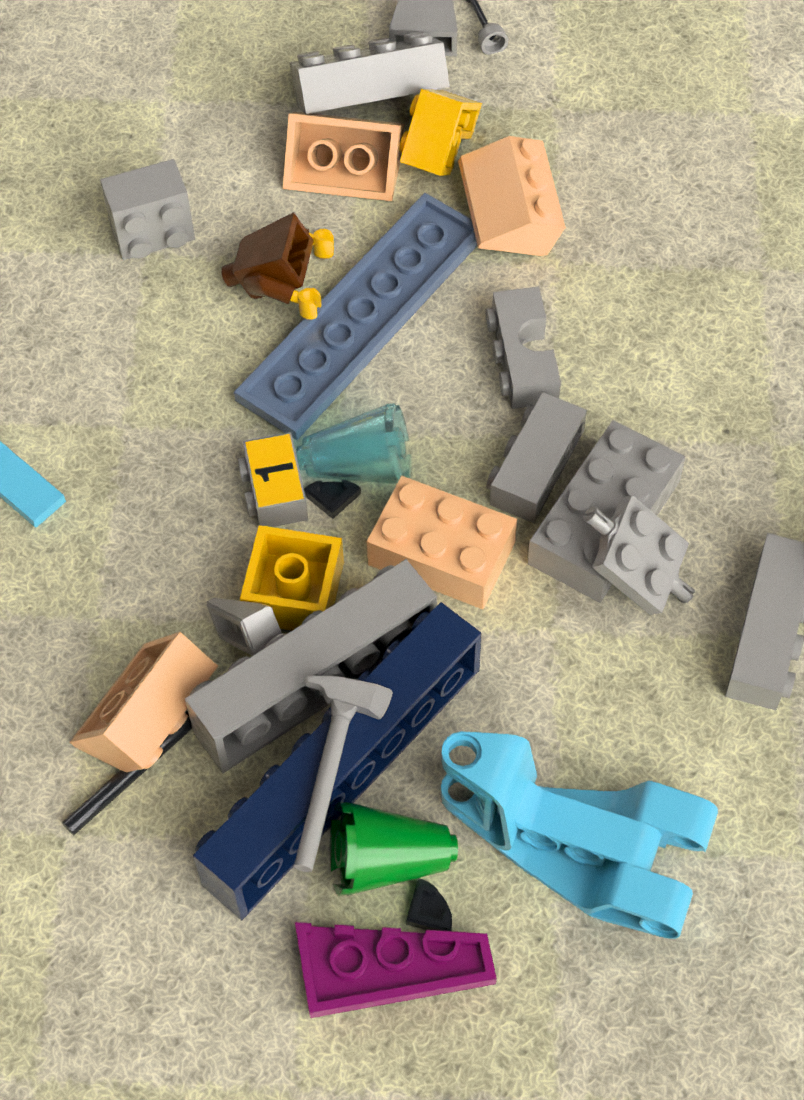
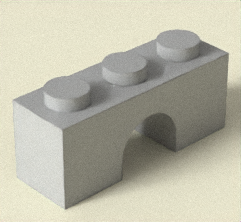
M539 286L493 292L492 308L486 309L488 331H496L497 340H493L492 343L495 363H502L504 372L499 373L502 396L509 395L512 409L528 407L529 404L535 406L542 392L559 398L561 380L554 349L533 351L523 346V344L529 341L545 338L546 314Z

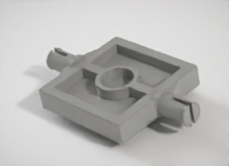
M629 495L621 498L614 515L610 519L599 511L596 506L586 511L585 515L587 516H584L583 520L596 529L601 536L599 551L592 568L649 615L663 612L670 592L680 599L682 603H688L694 597L692 594L695 593V589L679 578V568L689 543L636 497Z

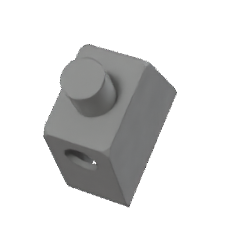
M398 0L389 27L390 41L402 42L404 41L403 35L425 32V35L431 34L432 38L443 42L445 56H457V22L453 0Z

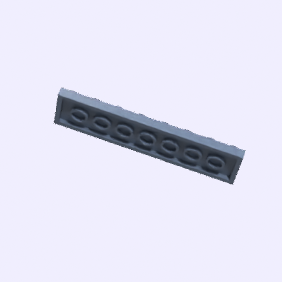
M424 193L321 300V308H317V317L312 320L304 318L234 391L235 401L284 433L291 432L292 438L298 440L477 247L472 220Z

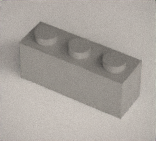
M542 392L535 406L529 404L521 420V427H523L518 436L512 435L504 451L506 459L501 467L495 466L489 475L486 488L491 490L490 505L535 524L584 432L587 410Z

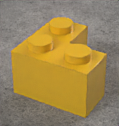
M421 89L420 94L415 95L410 107V116H413L409 131L404 132L400 141L399 150L402 152L400 162L439 176L450 175L461 139H471L482 103L444 90Z

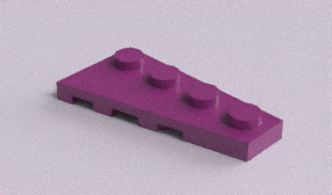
M295 922L310 1018L495 985L497 982L487 933L426 930L425 933L403 932L401 928L382 927V930L354 929V926L351 925L318 927L312 926L311 923Z

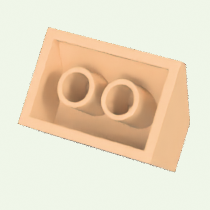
M302 112L289 113L282 189L392 201L402 155L399 146L404 134L405 124L311 113L305 114Z
M508 136L462 155L458 163L478 248L536 256L548 255L566 227L543 141Z
M181 632L145 643L69 743L75 748L124 772L150 768L161 756L163 749L160 745L168 734H174L187 720L185 698L190 696V693L197 685L210 680L209 678L218 665Z

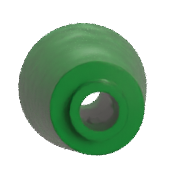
M338 802L335 805L334 810L342 812L341 819L332 820L330 828L331 872L340 868L341 884H333L337 896H349L448 871L450 862H456L458 840L455 834H450L447 825L349 802Z

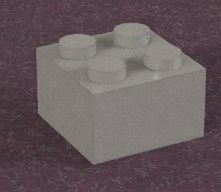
M174 159L100 179L111 229L123 260L144 258L151 252L169 247L178 248L189 241L195 240L187 190Z

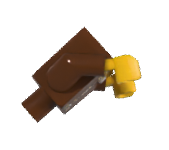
M293 212L245 236L240 241L235 261L222 267L223 280L229 287L241 284L247 294L254 299L269 297L288 305L291 301L299 304L300 316L305 319H315L317 317V308H321L320 293L315 288H305L300 292L295 289L303 287L312 247L316 257L326 259L334 255V236L330 230L325 228L316 230L314 234L309 233V229L303 226Z

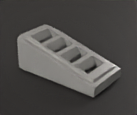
M212 598L207 601V608L219 638L252 656L263 650L273 637L282 634L273 609L270 606L261 603Z

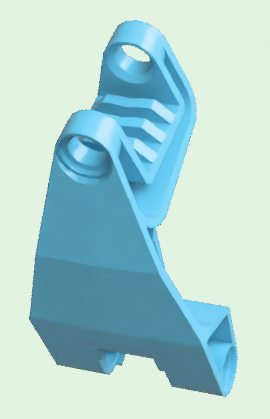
M464 731L453 733L446 738L441 751L442 766L447 773L441 784V800L450 813L518 867L587 915L663 938L676 939L680 937L693 891L682 882L651 872L658 846L666 848L668 844L691 851L706 852L718 814V808L715 804L702 797L653 781H645L621 791H595L535 785L537 778L536 767L530 743L527 739L511 734ZM457 746H468L475 752L476 758L471 764L460 766L451 761L449 753ZM459 782L474 792L469 800L459 802L451 798L448 790L451 785Z

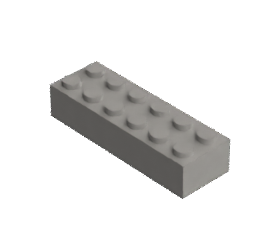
M407 559L396 566L389 565L383 568L372 581L359 589L352 588L339 598L337 603L328 609L313 612L305 618L301 626L288 634L283 633L273 637L263 650L250 658H240L230 666L228 672L217 679L204 681L197 685L190 693V696L185 698L194 735L222 774L330 705L326 703L323 694L319 690L305 685V677L336 676L357 680L366 671L372 673L382 662V657L388 647L397 640L402 642L411 633V628L416 619L423 612H431L437 606V595Z

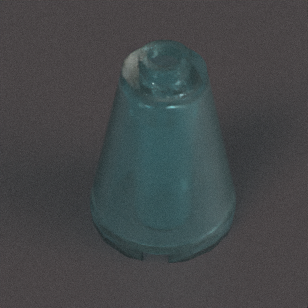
M396 403L385 404L308 435L302 439V446H297L296 448L299 469L306 470L307 475L312 478L397 484L401 475L411 479V454L406 455L405 444L406 441H409L403 412Z

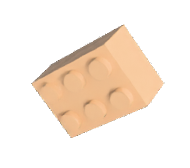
M401 475L367 540L368 565L382 570L389 565L396 566L407 559L432 590L484 609L515 544L517 518Z

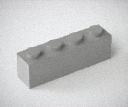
M767 533L725 697L772 710H777L781 697L790 698L796 673L788 671L791 659L799 660L804 642V636L797 634L799 623L804 624V542Z

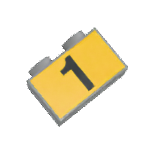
M291 432L243 441L245 457L238 458L242 482L250 481L252 491L245 492L249 517L257 515L259 525L268 527L307 521L306 497Z

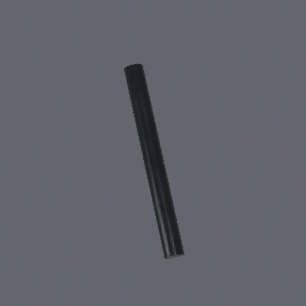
M188 710L185 712L188 715L187 720L182 727L174 734H168L160 745L163 752L159 759L193 729ZM147 769L130 772L120 770L62 822L64 827L74 836Z

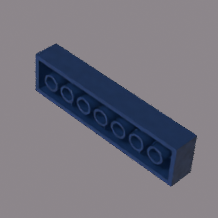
M442 602L431 612H423L414 622L411 633L402 642L397 640L388 647L382 657V662L372 673L366 671L357 679L389 688L393 694L389 707L381 719L355 712L351 719L321 837L331 828V821L338 820L341 817L342 812L334 810L335 805L338 802L354 803L480 671L482 633ZM331 706L325 712L322 724L312 734H303L292 747L291 755L280 766L278 764L272 766L263 775L260 787L249 798L243 797L239 799L229 811L228 820L217 831L210 830L196 845V852L193 854V858L202 886L241 921L294 867L331 722Z

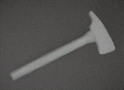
M305 677V685L319 690L323 694L326 703L331 704L332 716L294 864L295 869L302 872L313 871L351 719L355 712L381 719L386 713L393 692L389 688L344 677Z

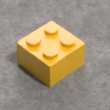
M259 525L240 601L270 606L273 609L279 628L293 631L301 626L305 618L313 612L324 611L335 604L344 565L342 538Z

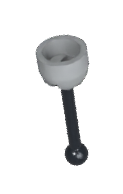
M466 0L468 3H471L483 27L478 32V42L482 51L487 55L502 52L507 47L509 41L504 29L499 24L488 23L477 0Z

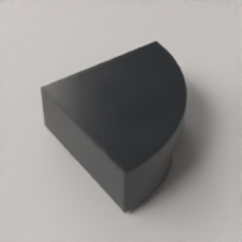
M321 480L305 487L304 492L305 497L334 519L361 495V487L348 480L324 483Z
M418 878L408 911L406 925L424 930L452 931V914L446 900L433 884Z

